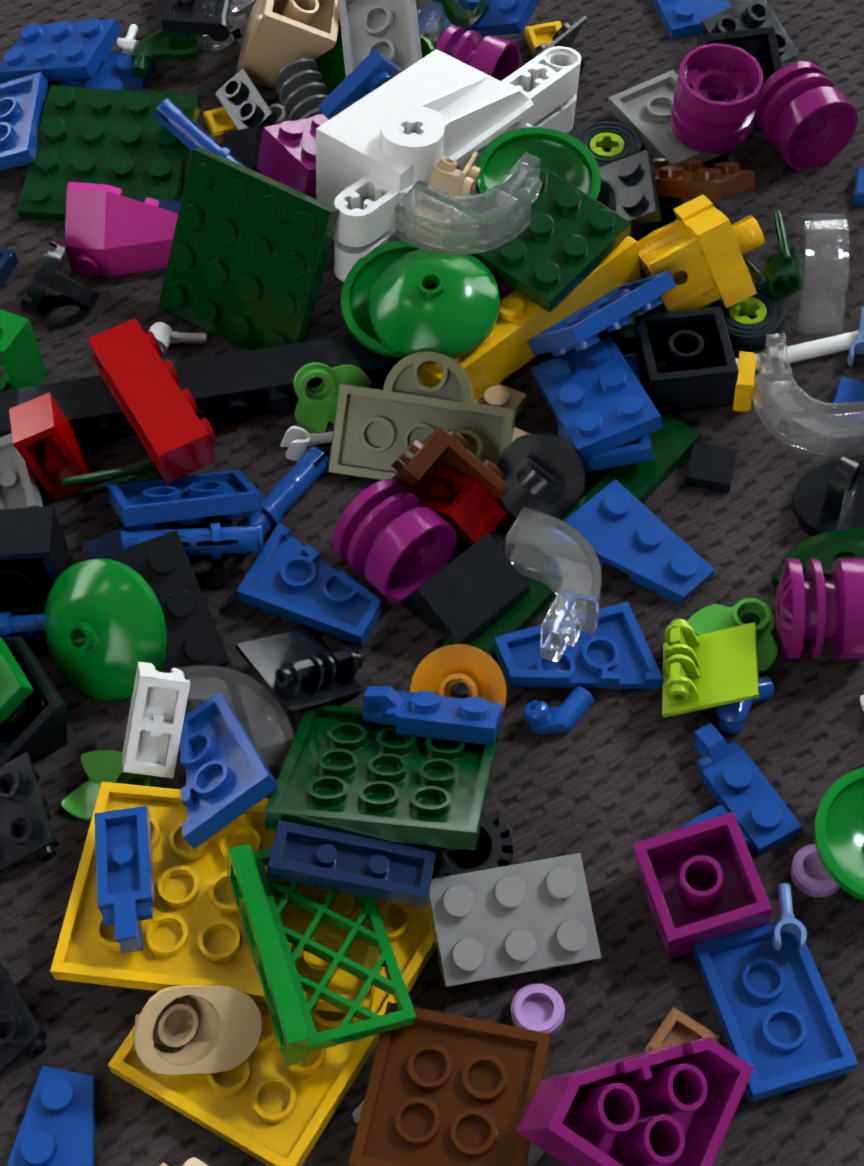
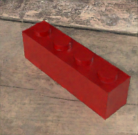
M134 318L88 338L96 368L166 484L215 463L211 444L217 442L213 428L206 417L199 420L196 415L198 409L189 389L181 390L177 385L180 383L179 377L172 362L169 359L162 361L160 358L162 352L152 331L145 333L137 319Z

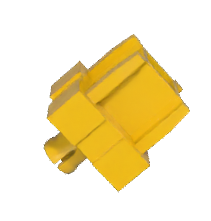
M702 194L673 209L677 220L649 233L637 241L638 255L647 277L670 271L676 287L661 295L664 300L663 304L668 312L700 309L717 300L725 308H728L757 294L748 267L742 256L765 244L762 230L752 215L731 225L730 220L720 210H717L713 203Z

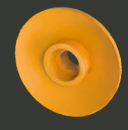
M451 644L440 647L429 653L419 663L413 674L410 692L431 691L439 696L456 698L453 694V687L456 683L461 682L469 688L468 697H480L488 702L503 703L504 711L507 699L504 675L495 660L481 649L465 644Z

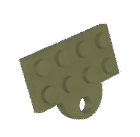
M417 352L406 356L391 369L383 390L340 384L328 472L378 480L391 479L397 472L391 465L408 445L410 446L416 438L423 442L440 426L445 431L452 429L459 433L469 443L470 448L468 451L481 462L487 460L496 466L503 450L512 443L517 409L473 403L474 396L471 380L465 369L456 360L442 353ZM429 361L438 363L443 371L441 382L432 388L425 386L420 379V370Z

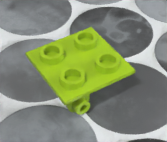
M675 619L665 629V639L667 642L663 643L664 681L662 693V715L664 718L759 698L757 630L755 622L696 635L686 620Z

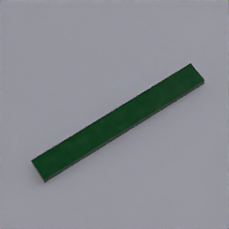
M664 413L661 417L663 429L650 433L653 460L612 467L554 529L615 479L643 504L691 453L693 442L700 443L701 433ZM550 532L516 567V570L528 583L531 592L467 645L481 649L496 660L497 656L493 648L494 637L525 629L589 562L586 559L588 554L567 543L562 547L549 540ZM447 638L442 647L455 643Z

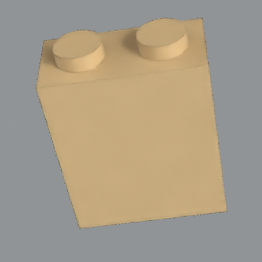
M256 0L245 24L236 74L244 68L253 83L265 88L275 87L274 80L276 74L289 62L299 58L315 60L332 49L337 41L340 21L338 0Z

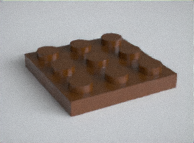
M387 1003L385 1014L399 1011L396 1003ZM413 1007L416 1014L415 1024L380 1033L350 1155L349 1166H527L531 1141L516 1131L541 1080H543L550 1045V1033Z

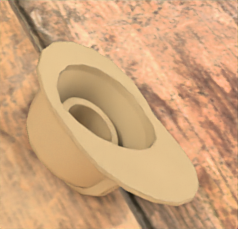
M223 985L171 986L161 989L150 997L142 1012L136 1014V1026L133 1037L135 1052L144 1066L157 1074L218 1073L235 1068L247 1060L257 1047L262 1031L261 1013L254 1000L238 988Z

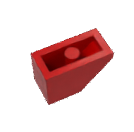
M50 392L9 409L13 445L53 501L64 499L94 486V482L65 487L62 483L65 478L90 473V470L69 420Z
M432 465L420 480L408 489L410 493H413L421 500L423 507H430L456 530L457 541L471 545L486 533L491 536L497 524L506 514L478 479Z

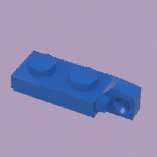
M368 686L363 696V721L396 726V734L492 745L495 742L502 721L503 703L488 702L480 697L462 699L439 696L431 691H420L417 693L405 692L404 690L395 691L391 686Z
M712 723L694 731L695 739L692 745L702 757L696 764L701 772V780L719 805L723 803L729 812H734L739 826L752 842L751 849L757 857L800 834L801 824L744 749L741 750V747L735 741L727 745L724 737Z
M147 806L95 813L98 907L103 915V923L105 926L115 925V940L119 942L122 954L142 951L143 928L141 921L153 919V907H155L150 813Z

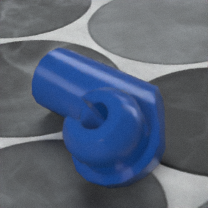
M767 675L758 677L759 698L716 707L717 725L720 730L728 734L740 732L744 728V720L748 717L751 704L773 698L774 685L770 677Z
M576 686L560 706L548 707L544 701H531L523 711V716L527 721L526 726L530 731L538 735L567 733L576 726L590 708L594 698L588 690Z

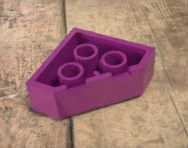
M711 1037L671 1044L541 1080L516 1132L566 1166H712L754 1068Z

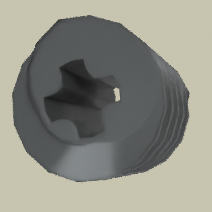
M299 58L282 67L276 74L274 86L289 121L323 114L317 106L328 96V89L323 84V77L318 72L317 63L311 58Z

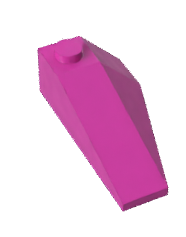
M69 182L66 195L65 240L68 241L65 250L72 273H79L87 277L95 275L116 276L167 268L178 213L158 207L159 201L146 197L145 202L121 196L122 189L110 185Z

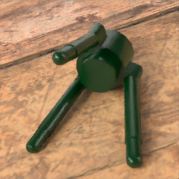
M776 210L773 216L780 253L771 256L767 260L763 272L745 254L742 256L750 275L756 281L758 289L764 290L768 288L772 295L785 298L801 290L803 284L799 269L798 250L796 247H792L789 250L782 213Z
M147 459L133 465L63 479L62 483L65 487L98 482L93 487L81 491V494L86 496L107 491L108 484L159 479L162 477L153 461ZM119 519L97 537L122 528L124 525Z

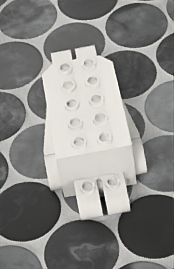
M551 47L502 81H499L436 49L316 128V199L340 210L332 238L334 240V273L336 277L344 282L355 263L378 246L399 240H416L414 238L415 231L413 230V225L421 208L422 199H431L424 192L427 187H430L427 185L433 171V165L439 163L441 157L454 160L457 163L456 169L463 171L475 151L478 152L474 165L477 167L479 158L485 148L496 138L509 131L527 127H543L566 134L569 133L574 124L581 66L580 54L569 47ZM476 185L473 192H470L466 204L461 202V205L467 207L463 222L483 205ZM430 240V243L437 245L438 241ZM445 240L442 247H448L450 242Z

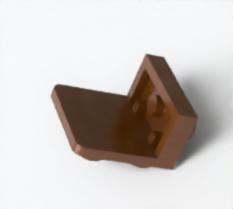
M441 426L423 442L416 438L391 465L397 471L391 479L398 480L407 489L419 481L434 463L439 468L478 479L495 501L503 497L509 490L508 485L503 481L505 476L498 467L487 460L482 462L468 451L470 445L459 433L452 429L445 431Z

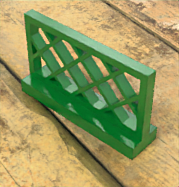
M250 843L229 848L227 875L285 1067L307 1061L308 1053L415 1024L416 1014L375 898L346 893L360 900L363 906L357 921L353 922L330 910L340 891L331 890L323 904L320 905L296 893L301 886L300 883L292 882L290 887L286 888L268 879L264 866L269 864L272 847L252 852ZM274 896L281 899L278 906L276 905ZM289 904L315 916L304 935L282 924L281 916ZM323 920L349 933L338 953L311 940ZM366 920H368L371 930L363 927ZM356 937L378 949L380 957L372 970L345 957ZM289 943L297 946L293 954L291 952ZM304 951L331 964L319 984L298 974L296 964ZM383 967L387 975V978L380 975V972ZM338 968L366 981L354 1002L327 989ZM372 986H375L394 996L399 1011L380 1016L361 1005ZM304 991L312 995L308 1003ZM320 999L347 1013L340 1027L317 1033L311 1014ZM355 1017L362 1020L359 1022L352 1023Z

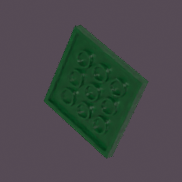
M50 86L37 133L35 161L29 163L16 210L20 219L65 222L66 195L69 182L110 185L122 189L121 196L128 198L146 199L148 197L154 200L179 201L191 150L158 121H155L152 115L155 111L160 112L157 110V107L166 98H169L176 107L197 124L201 108L199 95Z
M205 148L192 149L158 306L247 351L305 342L340 210Z
M324 704L307 707L278 777L277 784L279 787L272 792L265 809V829L277 830L279 820L402 845L418 844L438 846L446 850H476L500 740V727L494 744L483 745L396 734V726L364 722L363 708Z

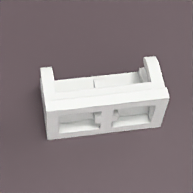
M138 661L122 751L123 772L173 778L190 680H186L183 671L177 668H172L171 673L156 671V667L152 663Z

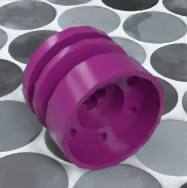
M451 25L444 30L434 49L499 81H502L518 70L520 65V52L516 42L490 35L483 39L480 32L467 31L466 28Z
M713 43L703 45L687 53L680 63L676 93L674 94L670 114V126L675 137L687 147L702 153L720 154L733 151L744 144L752 130L755 107L759 102L763 86V70L758 61L747 51L729 44Z
M798 61L784 66L764 82L759 102L755 107L753 122L763 132L766 139L773 143L775 150L790 167L795 170H806L832 160L848 145L856 131L858 116L855 107L842 92L834 87L833 82L826 77L820 67L812 62Z
M396 479L381 480L358 494L342 513L332 537L333 551L360 575L365 574L366 580L392 603H403L402 600L445 566L452 558L457 543L456 530L430 507H423L421 500L413 493H410Z
M786 558L784 560L781 580L776 591L775 616L777 631L781 638L782 653L785 659L798 660L800 658L805 638L806 652L809 659L817 660L821 656L825 638H830L831 648L836 660H864V558H838L834 562L830 580H825L822 564L818 558H811L808 561L805 580L799 558Z

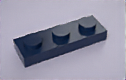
M279 820L268 864L267 877L426 908L437 851Z

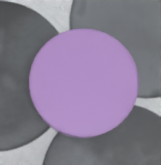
M815 844L804 846L796 853L791 866V877L800 891L812 897H827L839 889L840 886L824 868Z
M530 984L515 994L511 1003V1020L514 1027L550 1033L551 1038L559 1032L563 1025L565 1017L564 1002L560 994L552 987L545 984Z

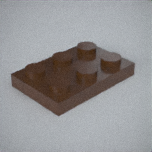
M652 158L658 196L694 199L704 194L709 200L717 201L755 187V171L740 170V163L723 162L715 164V168L703 167V161L701 160L680 161L678 166L668 165V159Z

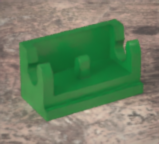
M0 309V363L6 371L0 378V392L6 391L9 384L12 390L40 385L47 376V371L30 320Z

